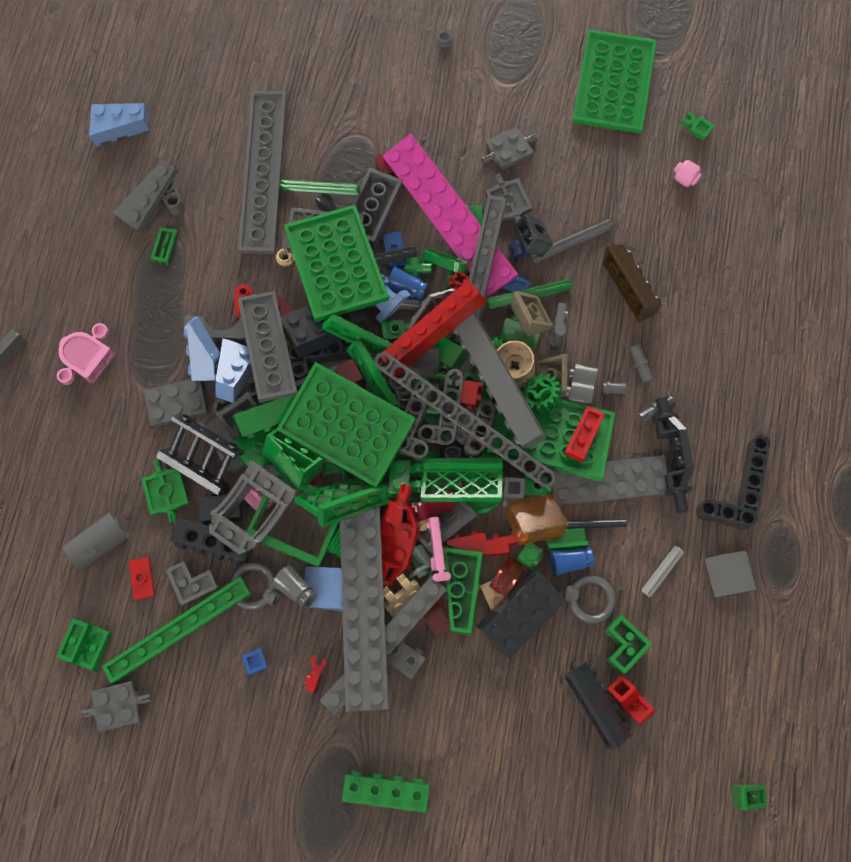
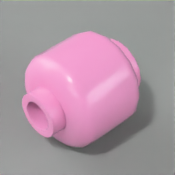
M686 160L683 163L679 162L674 169V172H676L675 180L685 187L695 186L702 176L700 173L701 168L690 160Z

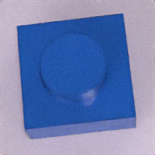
M262 648L242 655L248 675L269 668Z

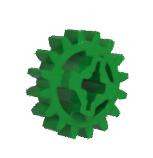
M540 373L538 378L533 375V380L527 379L528 385L522 386L524 391L521 393L533 413L538 410L542 414L543 409L549 412L550 406L556 407L555 402L561 401L559 395L563 394L562 386L556 377H551L550 374L544 377L543 373Z

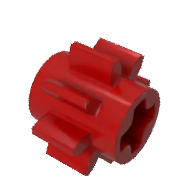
M455 272L454 276L449 275L448 280L450 282L448 288L457 290L469 280V276L467 277L465 272Z

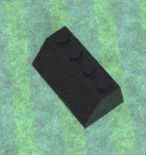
M584 662L564 674L563 677L607 749L615 750L631 737L629 732L631 728L625 719L620 718L617 713L620 710L613 700L610 701L607 697L608 690L602 682L599 683L595 675L597 673L594 667Z

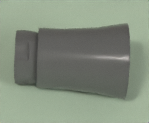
M291 565L280 570L273 580L272 585L275 589L284 593L297 605L305 609L309 608L317 599V593L313 591V588L303 580Z

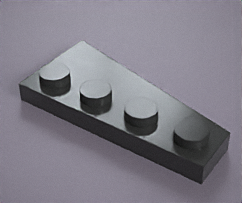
M161 160L114 210L113 214L141 232L179 170Z

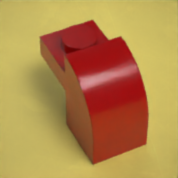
M623 675L607 688L615 702L640 726L656 713L655 709L640 696L637 688Z

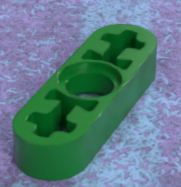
M423 249V260L455 272H466L467 261L435 249Z

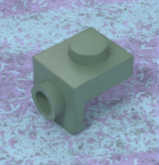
M422 544L415 547L411 563L416 570L409 575L410 579L417 576L420 579L429 573L428 569L431 567V560Z

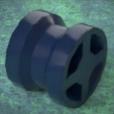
M520 239L508 245L509 251L512 252L513 261H521L530 255L529 252L525 251Z

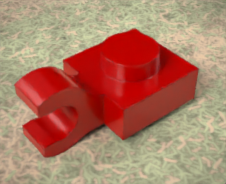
M315 655L311 658L312 673H308L304 683L307 686L306 691L316 693L322 677V671L327 665L326 659H323L321 665H316L317 656Z

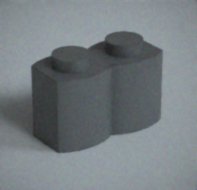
M575 364L574 369H570L568 380H571L570 387L567 386L565 395L568 398L567 401L591 406L598 368Z

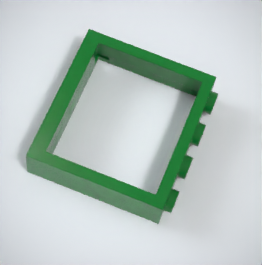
M275 470L274 475L294 487L279 471ZM308 483L300 490L308 493L323 487L319 485L314 487ZM265 494L248 527L247 533L251 536L257 532V527L271 499ZM339 522L331 525L317 557L270 536H266L260 543L309 565L319 567Z

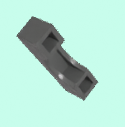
M185 316L184 328L194 317H199L216 346L222 344L223 338L247 346L242 317H240L235 326L228 330H215L208 325L204 316ZM183 331V338L188 343V337H185V333Z

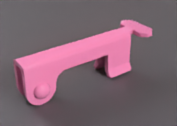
M439 517L428 518L426 524L431 532L434 557L430 559L432 571L438 570L439 572L433 575V580L435 582L446 581L451 578V574L448 572L444 573L445 564Z

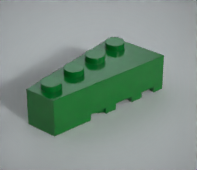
M443 547L445 572L451 574V578L446 580L451 631L456 634L474 636L484 555L482 552Z

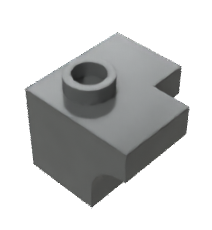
M503 477L502 507L522 508L525 478Z

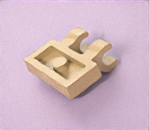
M404 574L396 578L403 587L396 594H393L387 586L384 588V597L387 599L384 602V607L392 618L402 610L421 588L415 579L410 582Z

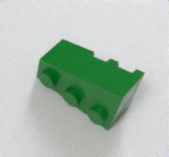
M277 428L267 434L262 454L298 491L320 474L325 460L323 456L281 433Z

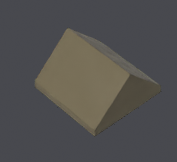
M518 291L513 294L511 308L526 338L553 327L538 296Z
M567 354L535 362V376L537 378L540 373H543L544 377L550 374L551 377L555 376L559 381L563 392L562 395H559L560 399H564L567 392Z

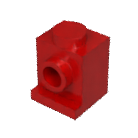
M463 381L460 405L469 412H475L476 404L481 402L482 393L479 392L483 390V383Z

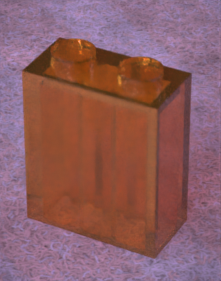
M552 494L508 502L505 515L519 545L564 536L568 522L560 510L559 503L555 501Z

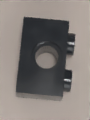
M524 214L514 227L526 252L543 257L553 245L540 219Z

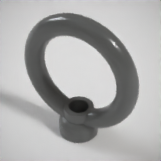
M251 562L238 568L233 574L231 582L242 577L248 571L258 570L265 574L269 583V587L261 600L256 602L243 600L238 603L240 607L256 610L267 604L274 606L278 602L281 592L273 587L275 575L268 566L258 562Z
M587 575L579 578L572 586L566 585L563 598L569 601L572 612L584 622H603L611 616L615 609V592L612 586L601 577ZM594 583L605 590L608 604L602 613L588 615L579 608L577 604L579 589L585 584Z

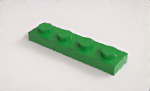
M332 315L323 322V330L350 343L360 339L368 352L376 356L392 344L342 319L340 316Z
M360 339L354 340L347 351L370 390L377 397L396 407L399 404L396 396L391 392L386 379L382 377L366 346L363 345Z

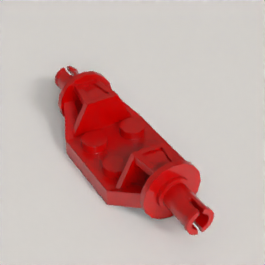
M404 483L400 484L397 500H388L389 506L381 520L383 589L386 585H395L396 578L410 568L420 531L414 512L415 507L409 504L413 486ZM404 509L407 511V522L402 521ZM389 568H395L390 577H386Z

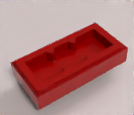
M145 557L129 561L134 600L155 597L150 558Z

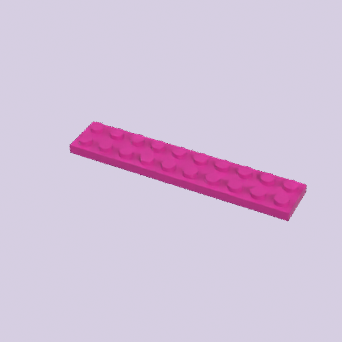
M409 134L386 152L383 158L397 177L402 179L403 185L458 258L468 262L467 270L471 272L481 225L413 135ZM496 247L486 291L488 298L519 276L498 247Z

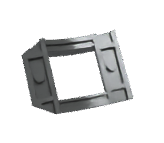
M251 460L245 473L241 474L230 493L215 510L210 512L212 523L209 524V533L238 554H243L260 544L278 523L297 493L295 487L289 486L264 469V466ZM255 487L275 501L277 505L259 530L251 536L227 518L240 505L251 488Z

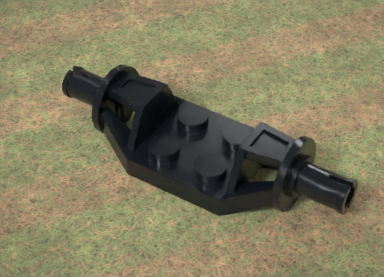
M660 397L656 399L659 415L652 418V423L655 424L657 439L670 440L668 442V449L673 455V472H668L664 476L667 488L665 495L674 496L676 513H684L689 511L686 494L693 491V487L688 486L694 469L687 429L678 420L679 414L670 413L668 397ZM673 479H676L675 488L673 485Z

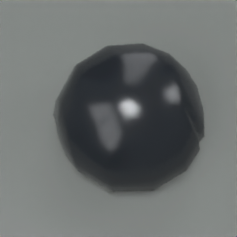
M456 440L448 445L442 444L438 449L439 458H467V455L464 453V445Z

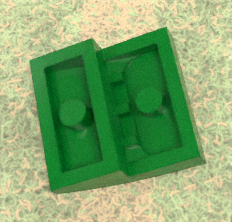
M73 618L56 657L97 672L113 633Z

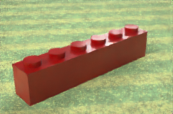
M467 280L383 352L390 354L406 367L411 366L485 304V299L475 286ZM382 357V360L388 366L390 361L389 358ZM399 368L395 374L399 376L405 369Z

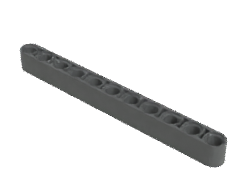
M381 352L375 357V365L378 369L543 487H550L554 484L555 474L549 468L390 354ZM382 357L389 358L388 366H380L379 361ZM399 368H403L406 371L405 377L402 379H398L395 376V372ZM420 380L422 387L419 390H413L411 387L412 381ZM430 391H435L438 394V399L435 402H430L427 399ZM448 402L454 405V411L450 414L445 413L443 410L444 404ZM462 414L470 416L471 421L468 425L460 424L459 417ZM482 425L486 428L487 433L485 436L479 437L476 435L475 429L477 426ZM495 437H500L503 441V445L498 449L494 448L491 444L492 439ZM510 449H517L519 452L516 460L508 458ZM529 460L535 463V468L531 472L524 469L525 462ZM545 472L551 475V480L548 483H542L540 479L541 475Z

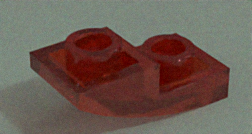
M509 556L489 587L506 598L526 566Z

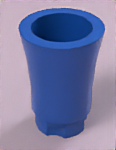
M394 266L387 283L392 292L399 293L407 290L411 294V298L420 300L423 298L428 283L402 271Z
M591 548L550 549L549 561L552 573L557 577L565 573L594 566V555Z

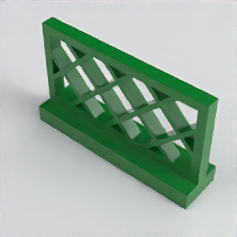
M503 458L423 459L424 470L421 502H502ZM428 478H437V479L432 482V481H430ZM448 478H457V479H455L454 481H450ZM468 478H477V479H475L474 481H470ZM488 478H497V479H495L494 481H491V480H489ZM444 481L447 486L442 489L439 488L437 485ZM463 481L467 485L461 489L457 485ZM482 481L488 484L482 489L477 486ZM432 488L437 491L433 495H426V492ZM452 488L457 491L455 494L446 493ZM472 488L477 491L475 494L466 493ZM493 488L498 494H488L487 491Z
M356 476L296 496L295 503L318 517V524L325 527L367 512L372 508L375 509L378 506L388 504V486L380 484L376 488Z

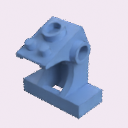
M382 274L389 301L376 304L381 312L375 318L380 323L381 321H387L411 296L407 290H403L398 294L392 292L387 286L389 277Z

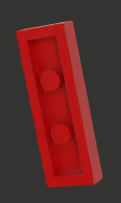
M589 406L586 407L564 455L583 462L605 413Z

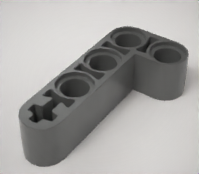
M451 369L446 374L443 393L445 395H448L450 392L457 393L458 398L456 402L460 405L464 375L458 369ZM454 373H457V376L460 377V380H457L455 385L459 387V390L454 388L448 389L449 385L453 387V380L450 379V376H454ZM450 402L445 403L443 406L444 412H453L454 405ZM440 413L439 426L423 425L419 428L418 436L424 442L448 445L455 441L458 425L453 422H447L444 419V415ZM425 428H430L433 432L432 437L429 439L423 437L422 432ZM445 430L450 431L452 434V438L448 442L442 439V433Z
M421 381L417 382L414 390H419L422 387ZM430 391L427 395V399L430 402L433 398L434 391ZM413 393L404 412L415 417L417 420L414 428L410 430L405 439L407 445L404 448H400L398 453L418 461H423L424 458L429 457L430 451L426 442L417 439L416 436L429 405ZM419 404L422 406L419 412L412 411L414 405ZM418 447L425 448V452L422 455L415 453Z

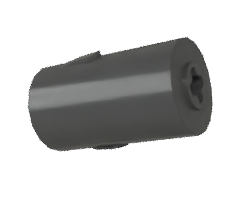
M108 512L62 548L70 561L80 571H84L129 538V534L121 521L113 513Z

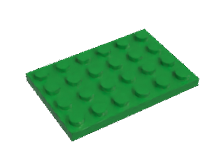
M588 29L572 123L641 134L657 40Z
M356 205L284 225L315 322L328 319L332 315L338 316L389 301L386 287Z
M315 362L277 430L377 488L417 419Z
M561 400L555 402L556 407L550 406L549 412L543 409L542 414L538 410L533 413L547 438L528 450L521 446L519 448L549 469L602 482L615 412L591 407L605 413L583 462L568 457L564 453L586 410V405ZM497 410L493 429L517 446L513 439L515 436L514 432L506 427L504 414H500ZM495 437L492 439L491 444L494 448L498 449L503 445V441L500 437ZM490 448L487 449V454L499 456ZM510 449L508 458L516 460L519 452L517 449ZM531 460L525 462L528 464L535 465V463Z

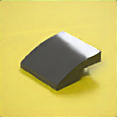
M747 551L705 558L715 598L757 590Z

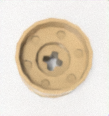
M508 341L502 344L497 351L518 388L520 389L523 385H528L526 380L532 381L533 375H535L534 354L531 348L520 341Z

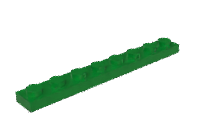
M237 578L104 664L102 668L110 683L115 684L252 595L243 578Z

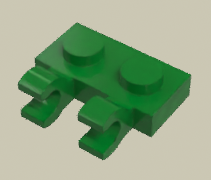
M394 459L390 466L388 497H398L401 483L413 486L411 494L421 495L422 481L416 480L409 483V476L422 478L423 464L418 463L410 466V460Z

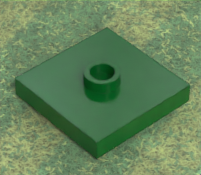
M264 430L256 432L257 436L246 439L244 436L234 441V443L239 445L240 449L245 451L244 455L238 457L247 468L250 460L264 466V468L272 464L262 454L268 432L264 433Z

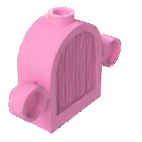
M98 323L93 326V336L83 332H75L61 339L59 343V356L68 367L59 370L57 373V379L62 384H71L76 374L94 384L116 355L109 347L101 343L109 335V330L104 324Z

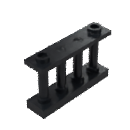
M187 414L172 416L171 420L179 425L171 446L167 449L159 450L156 457L217 495L228 492L231 485L225 482L224 476L232 457L244 455L245 451L240 449L238 444L228 442L193 421L192 417ZM187 429L194 434V437L184 457L179 454L178 448ZM202 438L210 443L201 466L194 463L193 458ZM218 448L225 452V456L215 476L209 472L208 468Z

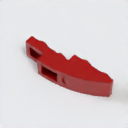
M473 531L468 533L469 536L461 537V535L451 536L450 540H446V546L451 549L482 552L484 557L509 555V546L526 543L527 536L526 532L513 531L509 533V536L493 535L489 537L490 540H487L485 533Z

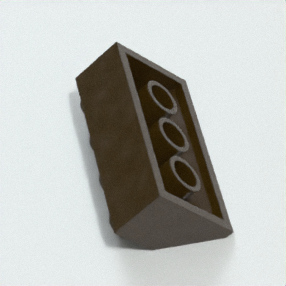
M609 245L602 263L637 322L639 323L657 314L661 308L660 299L653 294L650 283L642 276V270L633 261L632 253L624 245Z

